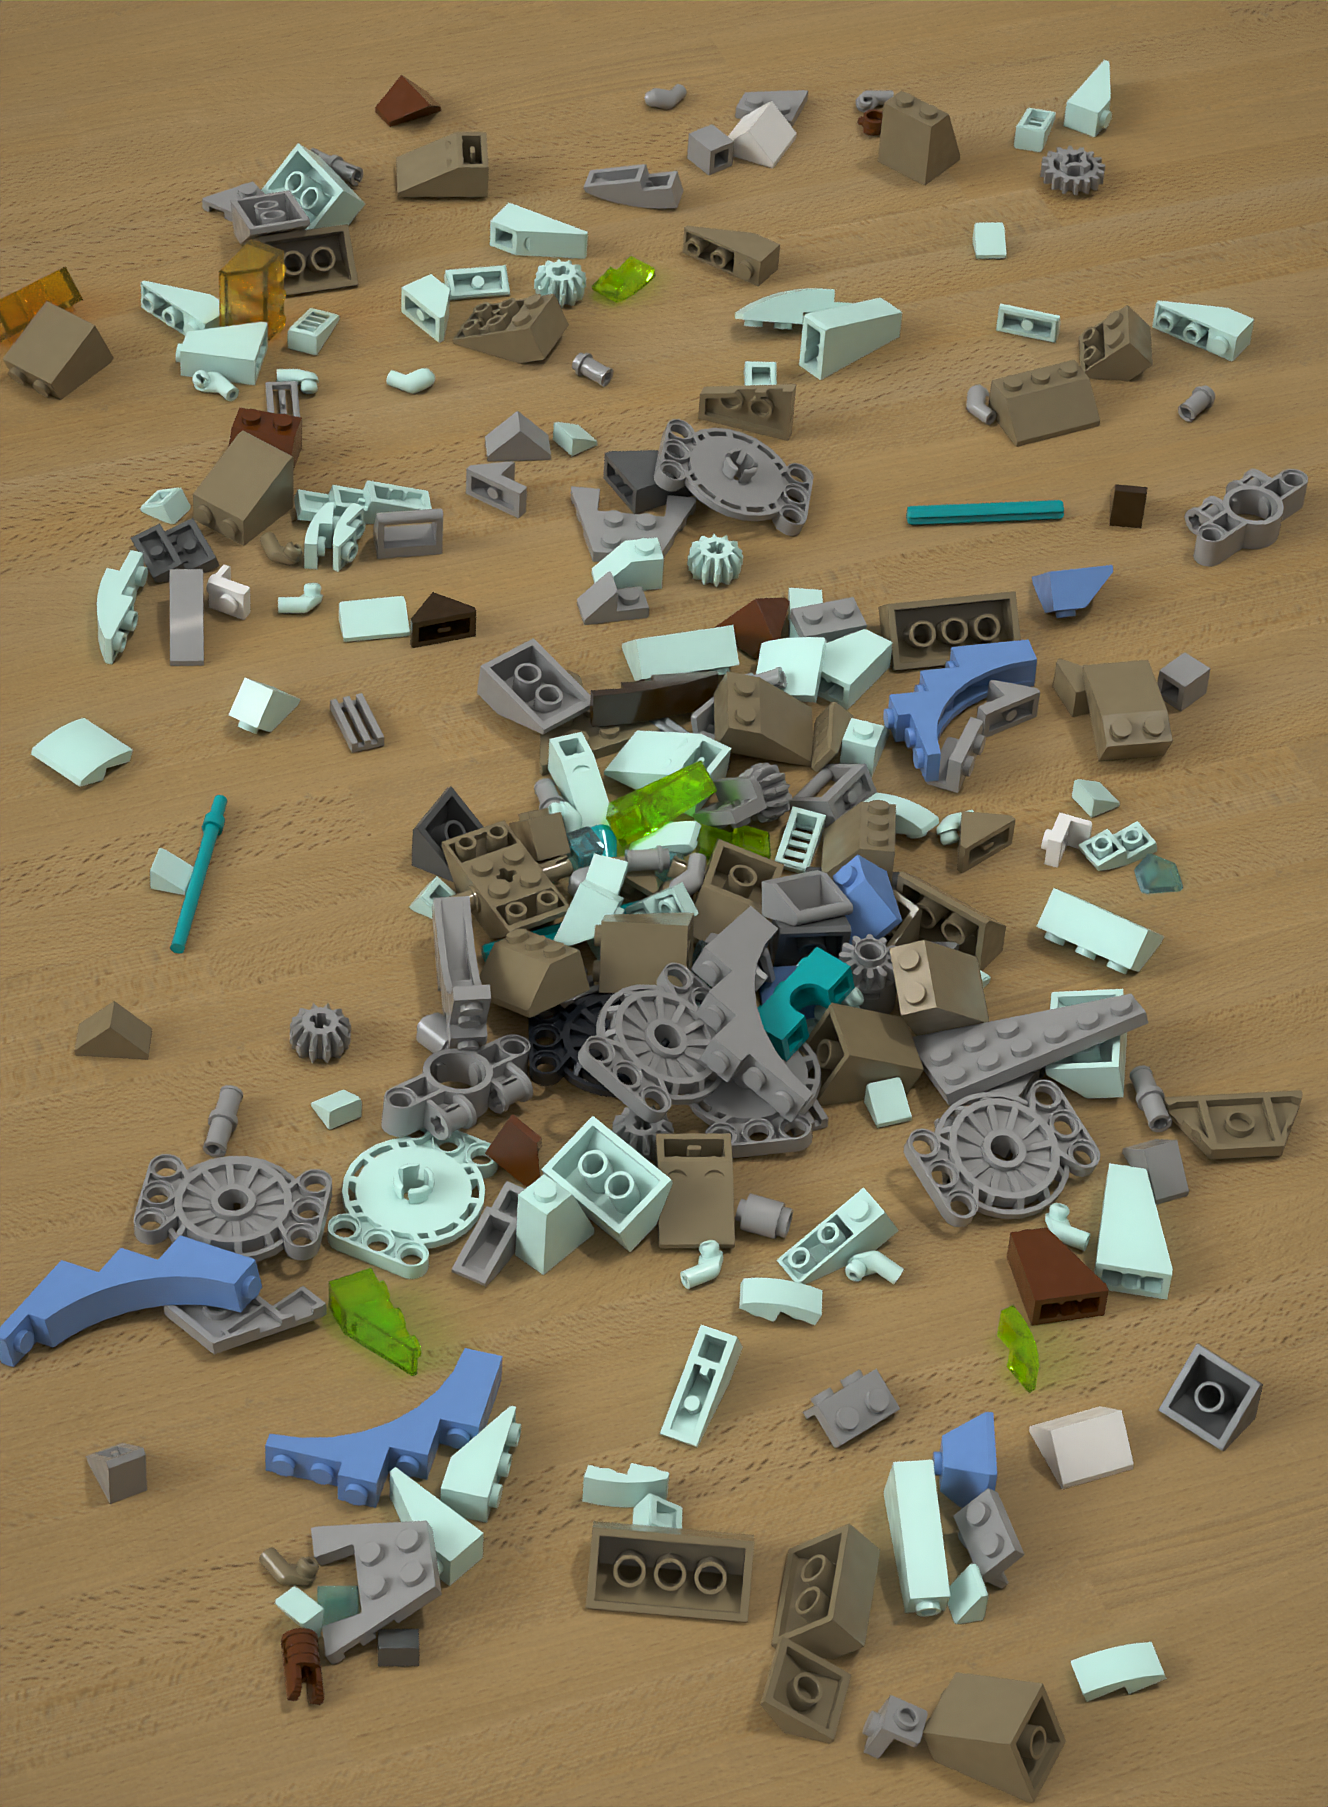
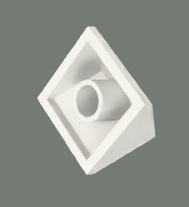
M770 101L743 116L728 137L734 141V157L774 168L796 139L797 133L776 105Z
M1099 1406L1032 1425L1029 1428L1031 1436L1061 1489L1133 1469L1134 1463L1122 1410Z

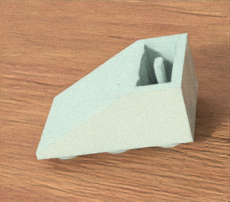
M637 730L604 770V775L693 817L692 814L698 812L715 791L712 785L713 781L726 777L731 748L703 734Z

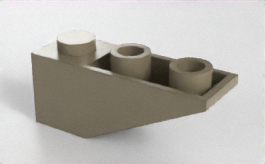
M686 226L684 228L683 253L759 286L778 269L780 244L756 233Z

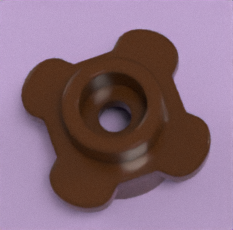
M877 109L867 110L863 116L858 118L857 123L864 128L863 132L872 136L881 134L883 111Z

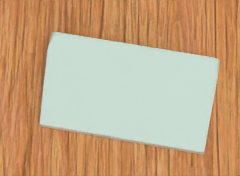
M506 265L445 270L444 283L450 289V300L510 295Z
M1000 303L996 331L1056 343L1060 332V316Z
M404 596L343 601L339 603V624L344 642L410 636Z

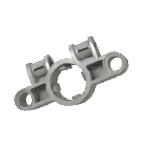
M1250 469L1244 473L1242 479L1233 480L1227 484L1223 500L1216 496H1209L1204 499L1202 505L1198 508L1192 507L1186 511V525L1190 531L1197 535L1193 555L1194 560L1200 565L1211 567L1220 564L1242 548L1262 549L1272 545L1278 539L1281 522L1303 507L1308 483L1307 474L1298 469H1286L1271 478L1257 469ZM1238 514L1256 515L1265 520H1248L1238 516Z
M509 1034L479 1047V1050L469 1051L452 1048L433 1053L425 1060L422 1074L386 1091L381 1120L382 1129L389 1135L403 1137L425 1128L437 1139L446 1140L451 1137L452 1132L458 1129L473 1127L476 1124L477 1118L482 1116L488 1107L495 1113H503L508 1110L509 1105L515 1102L530 1100L533 1096L532 1083L527 1076L529 1051L531 1049L530 1042L523 1036ZM446 1081H457L468 1084L472 1087L467 1089H455L444 1086L441 1083Z

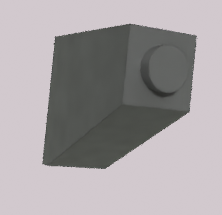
M659 450L609 451L604 455L603 478L634 514L666 505L668 495L693 496L686 486L671 492L660 488L655 483L654 472ZM668 452L673 457L680 458L677 454ZM664 472L668 477L677 479L674 475Z

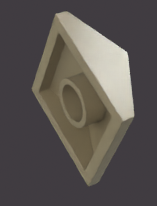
M782 1636L778 1640L760 1705L784 1733L830 1744L835 1738L851 1674Z

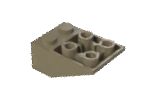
M455 132L396 157L398 197H488L489 164L486 132Z
M534 294L525 299L516 300L515 298H509L499 303L490 304L489 302H484L477 305L468 320L461 325V329L454 337L453 342L456 345L516 363L538 361L546 358L569 324L555 294L543 296L541 294Z
M656 1134L654 1166L673 1182L657 1222L659 1248H699L700 1244L707 1240L717 1241L720 1248H735L731 1134Z

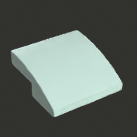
M793 637L762 643L756 674L781 667L786 676L787 686L779 689L802 702L816 703L826 650L825 638Z
M81 718L49 734L32 748L31 755L81 787L102 781L106 768L130 762L133 749L87 719Z

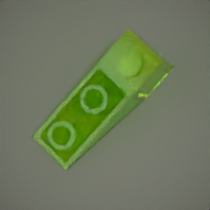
M702 760L609 802L606 820L621 847L660 829L715 793L717 788Z
M372 1268L329 1281L328 1307L343 1334L409 1375H417L418 1358L422 1355L419 1341L415 1335H409L401 1309L393 1307L386 1283L383 1280L379 1281Z

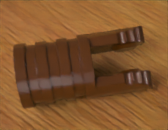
M308 1628L289 1630L281 1637L287 1700H299L300 1693L302 1692V1683L306 1682L308 1702L321 1705L324 1700V1688L318 1635L315 1631Z

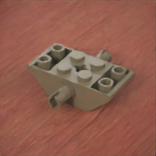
M505 820L442 842V849L457 894L449 897L470 896L471 913L490 939L506 937V934L512 930H528L566 915L569 905L552 882L566 877L569 878L572 875L573 866L570 859H567L568 856L562 855L559 858L542 864L537 863Z
M717 839L708 865H705L702 887L697 891L694 902L699 914L694 916L693 943L705 947L704 941L710 933H721L750 906L762 915V881L780 878L784 864ZM675 855L667 877L676 878L685 872L688 867V861Z

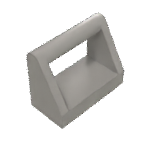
M442 508L376 513L373 539L377 559L442 554ZM427 522H432V524H418V525H405V526L384 527V526H386V525H400V524H413V523H427Z
M827 764L789 801L791 810L794 806L826 815V828L861 801L864 802L877 793L866 764ZM830 780L836 782L822 797H813Z
M815 870L762 881V916L797 926L850 915L853 912L851 901L825 872Z

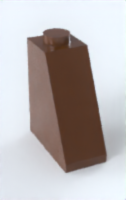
M1047 1227L1010 1232L1007 1260L1031 1326L1103 1316L1105 1314L1109 1292L1107 1285Z

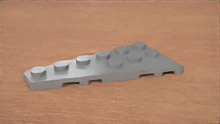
M1126 994L915 1036L913 1041L924 1072L950 1106L968 1095L987 1091L1148 1024L1146 1011L1134 996Z

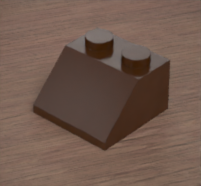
M239 408L232 425L229 446L241 431H245L293 456L294 470L302 449V417Z

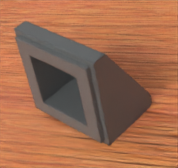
M419 1629L378 1630V1666H419Z

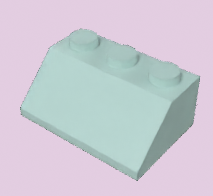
M299 143L261 189L264 194L290 190L310 219V226L305 230L349 225L365 205L361 198L320 156Z
M733 625L647 637L622 643L623 653L635 681H651V675L691 673L708 670L717 671L719 676L725 675L727 671L730 672L729 667L739 665Z
M1053 888L1036 926L1046 931L1044 938L1062 946L1066 940L1078 946L1075 952L1092 960H1095L1097 954L1109 959L1106 966L1123 974H1126L1128 969L1139 972L1164 938L1163 935Z
M1124 990L1051 992L1050 1009L1124 995ZM1127 1032L1047 1065L1046 1075L1087 1099L1123 1097Z
M594 1116L541 1169L547 1177L572 1193L585 1215L629 1252L656 1226L673 1184L668 1176Z

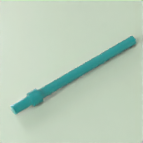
M216 795L214 797L211 810L205 815L202 830L204 834L170 946L171 951L177 954L183 953L185 950L217 836L222 834L225 825L223 815L228 800L223 795Z

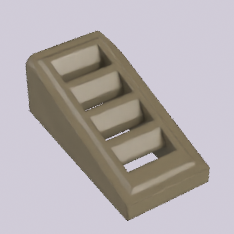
M832 702L815 720L812 751V769L815 772H820L838 754L849 722L854 717L837 702Z

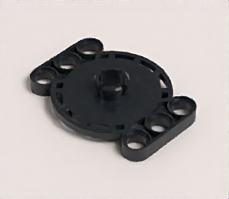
M598 992L582 997L568 1005L565 1009L560 1004L546 1010L554 1014L553 1017L548 1019H541L536 1015L531 1018L528 1017V1037L531 1046L529 1051V1075L534 1083L540 1086H552L564 1077L568 1082L586 1092L604 1097H616L586 1071L578 1060V1052L589 1037L596 1036V1023L600 1010L615 993ZM695 999L700 1004L703 1002L702 1000ZM618 1000L611 1006L621 1005L622 1001ZM605 1018V1031L608 1030L610 1020ZM548 1037L555 1042L551 1045H540L536 1040ZM665 1038L661 1045L667 1048L670 1041ZM589 1049L592 1057L600 1061L605 1060L600 1051ZM541 1064H550L555 1069L551 1072H542L537 1067ZM617 1073V1077L622 1083L626 1085L633 1084L627 1075Z

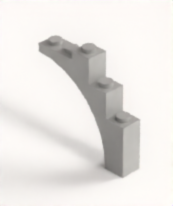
M470 896L434 898L432 920L438 991H441L443 1016L446 1017L448 1049L479 1050V1047L485 1045L487 1041L486 1022L491 1002L490 985H482L479 976L474 945Z
M750 906L703 948L691 968L694 973L712 987L695 1014L717 1032L699 1060L727 1083L734 1076L739 1078L792 1123L801 1114L813 1093L787 1067L774 1049L764 1030L756 1005L754 982L759 957L778 928Z

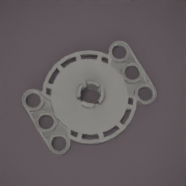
M672 419L668 422L661 437L654 481L660 488L671 492L686 486L699 501L728 517L744 521L772 519L780 532L795 536L800 533L807 520L813 474L809 468L799 463H791L786 466L783 460L771 448L745 433L723 428H709L695 432L689 423L680 419ZM672 431L681 434L684 438L674 435ZM668 452H673L680 458L673 457ZM664 472L674 475L677 479L668 477ZM791 475L800 478L803 482L795 480ZM788 496L796 498L800 503L791 500ZM784 516L792 518L797 523L788 521Z
M669 963L665 966L657 978V986L637 984L622 988L613 994L600 1010L596 1023V1036L589 1037L578 1052V1060L586 1071L636 1115L650 1123L661 1121L671 1105H689L702 1101L711 1095L723 1080L699 1060L717 1032L695 1014L699 1008L696 1005L695 999L703 1001L711 988L687 967L679 963ZM672 975L678 978L683 987L673 985L667 976ZM618 1000L622 1001L621 1005L611 1006ZM605 1018L610 1020L607 1031H605ZM665 1038L670 1041L667 1048L661 1045ZM589 1049L600 1051L605 1060L600 1061L592 1057ZM617 1073L627 1075L633 1084L626 1085L618 1079ZM708 1078L714 1081L711 1086L705 1089L704 1083ZM692 1092L691 1095H678V1094H684V1093ZM645 1098H652L657 1101L660 1110L649 1107L646 1104Z
M806 1042L799 1048L806 1056L802 1057L797 1050L787 1062L783 1060L791 1072L813 1093L801 1114L792 1123L736 1076L728 1083L722 1080L715 1091L702 1101L689 1104V1107L696 1116L708 1125H711L707 1128L705 1134H731L733 1158L796 1152L806 1149L812 1143V1125L810 1120L803 1115L815 1103L821 1088V1068L816 1054ZM812 1067L815 1072V1079L808 1078V1072ZM708 1078L704 1083L705 1089L711 1086L714 1081ZM692 1092L684 1093V1095L692 1094ZM794 1128L805 1131L800 1137H790L786 1134L787 1131ZM756 1132H763L768 1135L763 1141H753L749 1138L750 1135Z
M1044 1079L1038 1080L1032 1085L1026 1100L1002 1092H980L968 1095L953 1103L940 1118L934 1132L929 1129H916L911 1132L904 1145V1155L944 1220L954 1227H965L970 1224L976 1212L1000 1219H1021L1036 1215L1048 1208L1058 1198L1069 1177V1172L1079 1177L1088 1176L1093 1173L1100 1160V1151L1061 1089L1056 1083ZM1045 1092L1049 1094L1053 1104H1041L1036 1099L1035 1093ZM953 1115L955 1120L952 1125L943 1128L947 1119ZM1058 1121L1067 1123L1072 1133L1069 1135L1059 1133L1055 1129L1054 1123ZM924 1141L930 1146L931 1153L920 1154L914 1149L913 1142ZM1082 1151L1090 1157L1091 1163L1087 1165L1078 1163L1074 1159L1073 1152ZM1012 1152L1013 1157L1010 1161H1003L997 1158L994 1154H998L1005 1159L1009 1157ZM942 1171L946 1173L950 1183L942 1185L935 1182L932 1172ZM1053 1180L1059 1181L1057 1189L1050 1195L1049 1187ZM1037 1199L1041 1202L1036 1206L1024 1208V1205L1030 1204ZM960 1201L964 1203L969 1209V1214L959 1215L955 1213L951 1208V1202ZM992 1205L997 1207H1012L1013 1209L1004 1210L992 1207Z
M161 1154L154 1157L149 1163L134 1214V1234L139 1242L147 1245L161 1243L168 1237L173 1243L181 1235L255 1259L256 1262L274 1256L283 1249L292 1259L308 1260L316 1256L320 1249L332 1200V1177L324 1170L311 1169L295 1179L293 1175L281 1166L264 1159L249 1156H225L209 1159L186 1169L181 1159L176 1155ZM166 1168L176 1171L170 1176L157 1174L159 1170ZM311 1184H321L325 1187L315 1192L306 1189ZM155 1195L168 1197L166 1201L161 1203L149 1200ZM234 1203H240L241 1209L235 1210ZM307 1210L318 1213L313 1218H303L299 1214ZM147 1222H157L161 1225L154 1230H147L141 1227ZM300 1237L312 1240L311 1243L304 1246L296 1245L292 1241Z

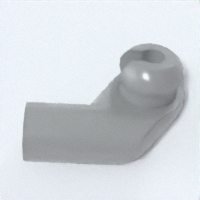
M681 84L675 85L671 90L654 88L645 94V103L649 107L655 106L660 109L669 110L686 96L687 91Z
M866 90L858 96L855 104L859 111L865 113L867 110L874 109L878 105H884L887 100L894 96V93L889 90Z
M980 384L974 385L967 392L966 409L982 422L990 425L994 422L997 413L985 405L986 396H989V392Z
M701 853L690 854L687 870L670 882L669 887L683 882L690 896L699 891L703 884L706 856Z

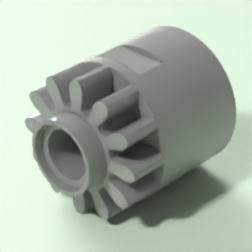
M868 934L864 939L853 936L852 945L849 943L842 944V952L839 953L838 959L851 966L854 985L861 991L864 997V1002L859 1007L865 1010L890 1014L895 1007L897 989L889 948L896 946L891 945L886 948L887 939L884 937L878 940L873 938L871 934Z

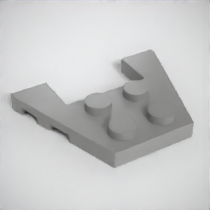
M571 486V502L576 507V516L578 522L582 524L583 535L594 562H600L625 540L658 538L663 557H665L674 544L675 536L684 529L687 518L690 514L693 515L696 510V498L668 495L664 517L654 516L649 513L630 514L621 513L616 510L598 511L600 489Z
M304 1286L275 1305H270L258 1295L255 1299H252L241 1313L206 1305L163 1306L164 1315L213 1354L313 1321L327 1314L326 1303Z
M427 1521L317 1526L311 1528L314 1558L320 1566L355 1554L362 1612L322 1626L325 1655L332 1665L345 1659L346 1657L343 1653L359 1642L364 1646L375 1639V1632L391 1621L395 1620L398 1624L442 1595L433 1529Z

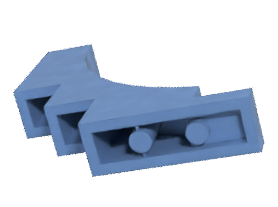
M181 1235L158 1260L124 1248H120L99 1272L61 1260L1 1325L0 1361L2 1364L14 1367L32 1349L36 1342L55 1347L89 1326L124 1313L145 1308L187 1304L213 1306L241 1313L252 1299L258 1296L263 1288L256 1260Z

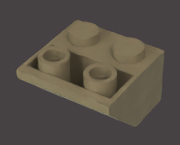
M1129 305L1110 313L1105 320L1094 327L1087 328L1079 336L1080 367L1089 379L1129 381L1153 365L1151 328Z

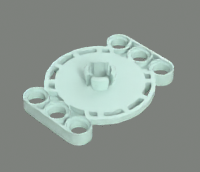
M422 1128L420 1130L425 1135L420 1138H411L406 1135L376 1144L364 1151L351 1163L344 1176L342 1200L346 1214H338L329 1220L327 1232L329 1245L337 1251L403 1278L417 1279L422 1277L429 1268L428 1249L453 1242L466 1234L478 1221L483 1211L485 1200L483 1178L493 1176L498 1169V1164L492 1159L487 1164H476L472 1159L476 1156H487L485 1152L491 1143L459 1130L452 1132L451 1137L448 1139L439 1140L425 1128ZM450 1142L457 1145L458 1148L453 1151H444L439 1146ZM362 1165H364V1168L361 1170L359 1176L355 1177V1173L360 1169ZM476 1186L478 1187L479 1198L472 1197V1190ZM349 1188L355 1194V1200H349ZM408 1192L409 1200L404 1198V1193ZM340 1228H349L354 1231V1234L349 1237H340L334 1232ZM380 1241L387 1244L388 1247L382 1251H375L370 1249L368 1245ZM408 1255H415L420 1257L422 1261L418 1264L410 1265L404 1263L402 1259Z

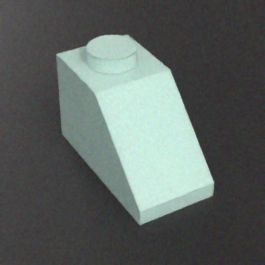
M430 274L403 286L401 291V312L439 343L444 341L449 318L450 289Z
M658 538L625 540L592 568L591 574L594 583L611 571L617 589L642 586L643 590L662 589L664 557Z
M244 678L229 716L240 720L238 727L257 734L258 729L272 732L298 706L300 699L273 686Z
M851 718L842 739L840 764H866L872 778L889 737L890 729L883 725Z
M584 880L577 889L554 941L571 946L594 938L595 925H601L605 915L625 913V909L620 907L624 898L591 881Z

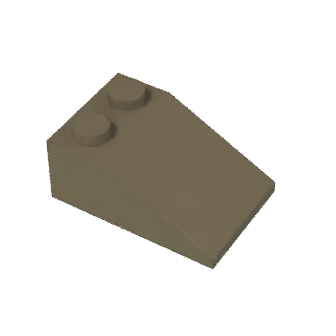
M1140 660L1083 665L1082 672L1098 762L1164 756L1173 739L1167 708L1149 661Z
M727 671L714 692L715 741L730 747V753L812 767V707L760 677Z

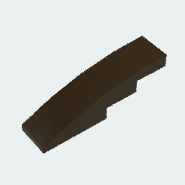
M718 672L651 675V681L622 682L619 689L591 690L590 723L592 727L629 724L696 711L714 696V692L718 687Z

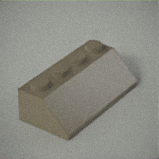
M1016 591L891 603L878 607L881 637L893 642L890 662L893 671L943 666L946 661H950L951 647L1021 640Z
M594 1521L586 1608L748 1622L754 1535Z

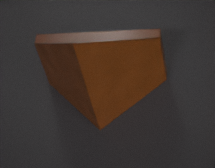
M403 75L397 79L375 107V112L389 127L441 111V106L427 91Z
M785 597L756 598L716 627L733 625L736 646L756 660L759 658L762 643L780 639L790 601Z
M512 1114L485 1154L526 1187L540 1178L538 1151L542 1147V1137Z

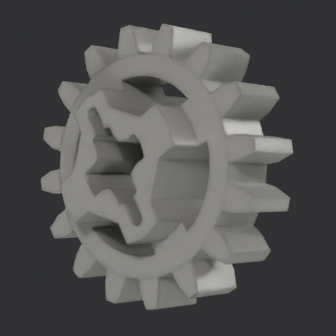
M1068 146L1067 150L1057 147L1056 153L1049 150L1047 156H1043L1040 177H1044V184L1052 183V190L1060 189L1063 194L1067 193V191H1072L1074 195H1078V191L1089 194L1090 188L1098 190L1099 184H1103L1105 164L1101 163V157H1094L1093 151L1087 153L1083 147H1080L1078 150H1073L1072 146Z

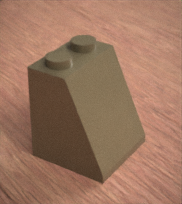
M902 90L884 103L878 154L879 163L926 185L960 160V152L948 113Z
M48 301L44 303L3 357V361L9 369L8 374L13 380L20 384L26 382L32 385L41 395L48 397L50 394L59 400H62L114 359L94 324Z
M241 431L193 493L194 520L243 546L294 507L293 456L245 431Z
M694 913L605 915L601 925H595L594 946H600V960H594L593 982H599V992L616 993L622 988L637 984L657 986L658 976L669 963L682 964L692 971ZM672 975L667 976L673 985L683 987L678 978Z
M927 940L889 948L901 1016L916 1036L990 1022L979 962L976 956Z
M831 1003L809 1034V1038L805 1041L816 1054L821 1068V1088L817 1096L821 1106L862 1101L865 1099L867 1084L899 1077L902 1081L905 1094H907L924 1071L908 1024L903 1017ZM800 1049L798 1050L802 1057L806 1056L804 1052ZM813 1067L808 1072V1078L815 1079Z
M959 1672L955 1673L948 1687L942 1692L941 1699L932 1716L926 1721L923 1730L924 1740L935 1762L1026 1802L1033 1803L1066 1743L1043 1683Z

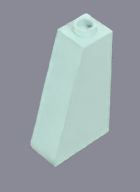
M880 297L804 315L799 366L819 380L828 377L900 337L902 312Z
M1109 1163L1094 1273L1107 1285L1109 1291L1167 1300L1173 1268L1147 1170Z
M933 1460L893 1462L883 1493L905 1613L916 1612L918 1616H934L941 1611H945L950 1599V1589Z

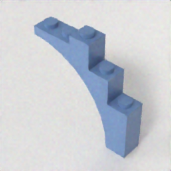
M1029 640L951 647L950 661H946L945 668L920 671V682L918 685H915L914 692L889 695V706L883 712L884 725L891 730L895 742L905 741L907 748H912L914 766L916 769L921 770L925 782L939 780L941 752L938 741L941 733L959 713L967 707L987 698L989 681L997 680L1029 687L1035 685L1037 657Z
M464 1348L454 1371L433 1395L412 1411L378 1427L335 1437L299 1438L269 1434L265 1445V1471L274 1472L281 1476H293L311 1480L322 1485L338 1486V1500L347 1501L353 1505H365L376 1508L387 1475L392 1469L396 1467L408 1477L427 1480L439 1444L461 1449L487 1426L501 1384L502 1356Z

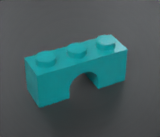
M818 947L808 957L802 958L796 970L785 981L780 982L776 986L773 994L762 1006L757 1007L766 1034L778 1055L786 1062L809 1038L805 1015L798 1011L808 1005H820L827 1009L831 1003L840 1004L855 988L851 966Z

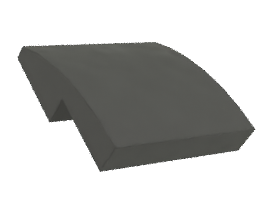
M194 518L167 531H164L159 523L131 537L137 551L143 553L144 564L155 582H170V569H203V573L220 566Z

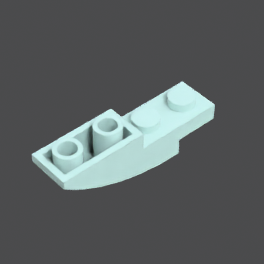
M794 289L769 295L748 304L735 312V319L744 320V326L763 327V321L774 322V328L792 330L793 324L803 323V312L806 315L853 303L834 302L835 289Z
M130 550L120 571L107 568L100 583L97 597L98 641L102 656L107 664H113L118 652L122 653L124 651L127 635L130 631H134L137 626L138 612L134 611V603L139 586L143 587L145 585L148 575V569L144 567L142 552Z

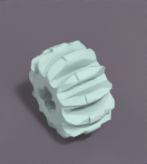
M558 258L557 262L546 261L545 265L538 266L536 279H534L535 294H541V296L555 294L561 308L564 304L574 306L575 301L582 300L586 288L585 272L581 271V265H572L571 260L561 262Z
M715 534L710 538L701 536L699 541L692 542L687 560L688 570L691 571L693 579H702L703 585L714 583L717 587L721 582L730 585L731 580L738 579L741 572V565H743L742 550L739 549L738 542L729 541L727 535L722 538L716 537Z

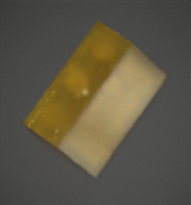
M251 239L219 271L220 327L267 322L268 342L278 332L283 330L286 324V315H284V301L286 298L284 276L286 266L284 265L283 250Z
M66 266L0 299V342L8 339L10 344L16 342L46 301L70 313L76 311L73 305L82 301L83 298Z

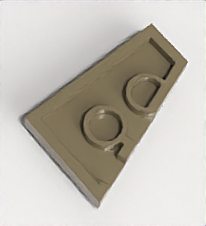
M796 384L703 387L700 393L698 419L789 441L793 427Z

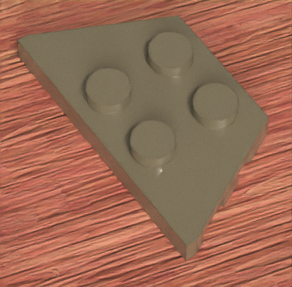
M590 710L545 734L540 733V774L542 776L550 774L548 770L549 739L582 732L595 759L620 752L637 730L660 732V729L649 721L592 727L590 723Z
M1302 1090L1178 1096L1164 1097L1163 1102L1172 1121L1210 1160L1282 1156L1298 1113L1303 1093Z

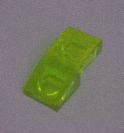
M630 256L617 270L610 267L592 285V290L616 303L623 301L640 291L656 276L655 268Z
M700 824L701 828L697 837L696 853L705 855L706 860L710 859L717 839L768 859L771 857L770 834L767 831L744 825L734 828L733 832Z
M1012 1305L1001 1310L997 1336L1009 1349L1007 1368L1030 1393L1036 1388L1039 1354L1028 1324L1016 1307Z

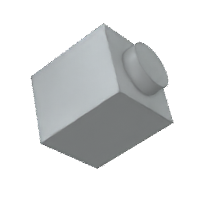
M713 124L689 133L687 158L706 174H714L732 166L734 141Z
M1184 652L1159 670L1157 684L1163 700L1179 711L1184 710L1206 694L1211 668Z

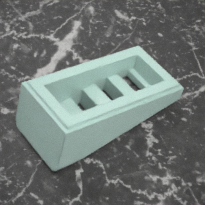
M1027 108L1016 126L1014 147L1041 152L1050 134L1056 113Z
M310 308L288 330V348L317 356L337 325L339 315Z
M792 807L775 858L776 862L784 864L783 869L796 873H805L806 867L811 866L825 828L826 815ZM796 828H800V829H803V830L811 831V832H813V834H808V833L800 832V831H797V830H795V829H796ZM792 837L810 841V843L807 844L800 841L792 840ZM790 846V847L802 849V850H805V851H807V852H806V854H805V853H801V852L789 850L788 847ZM785 855H786V856L793 857V858H797V859H801V860H804V861H803V863H799V862H795V861L788 860V859H784V858H785Z

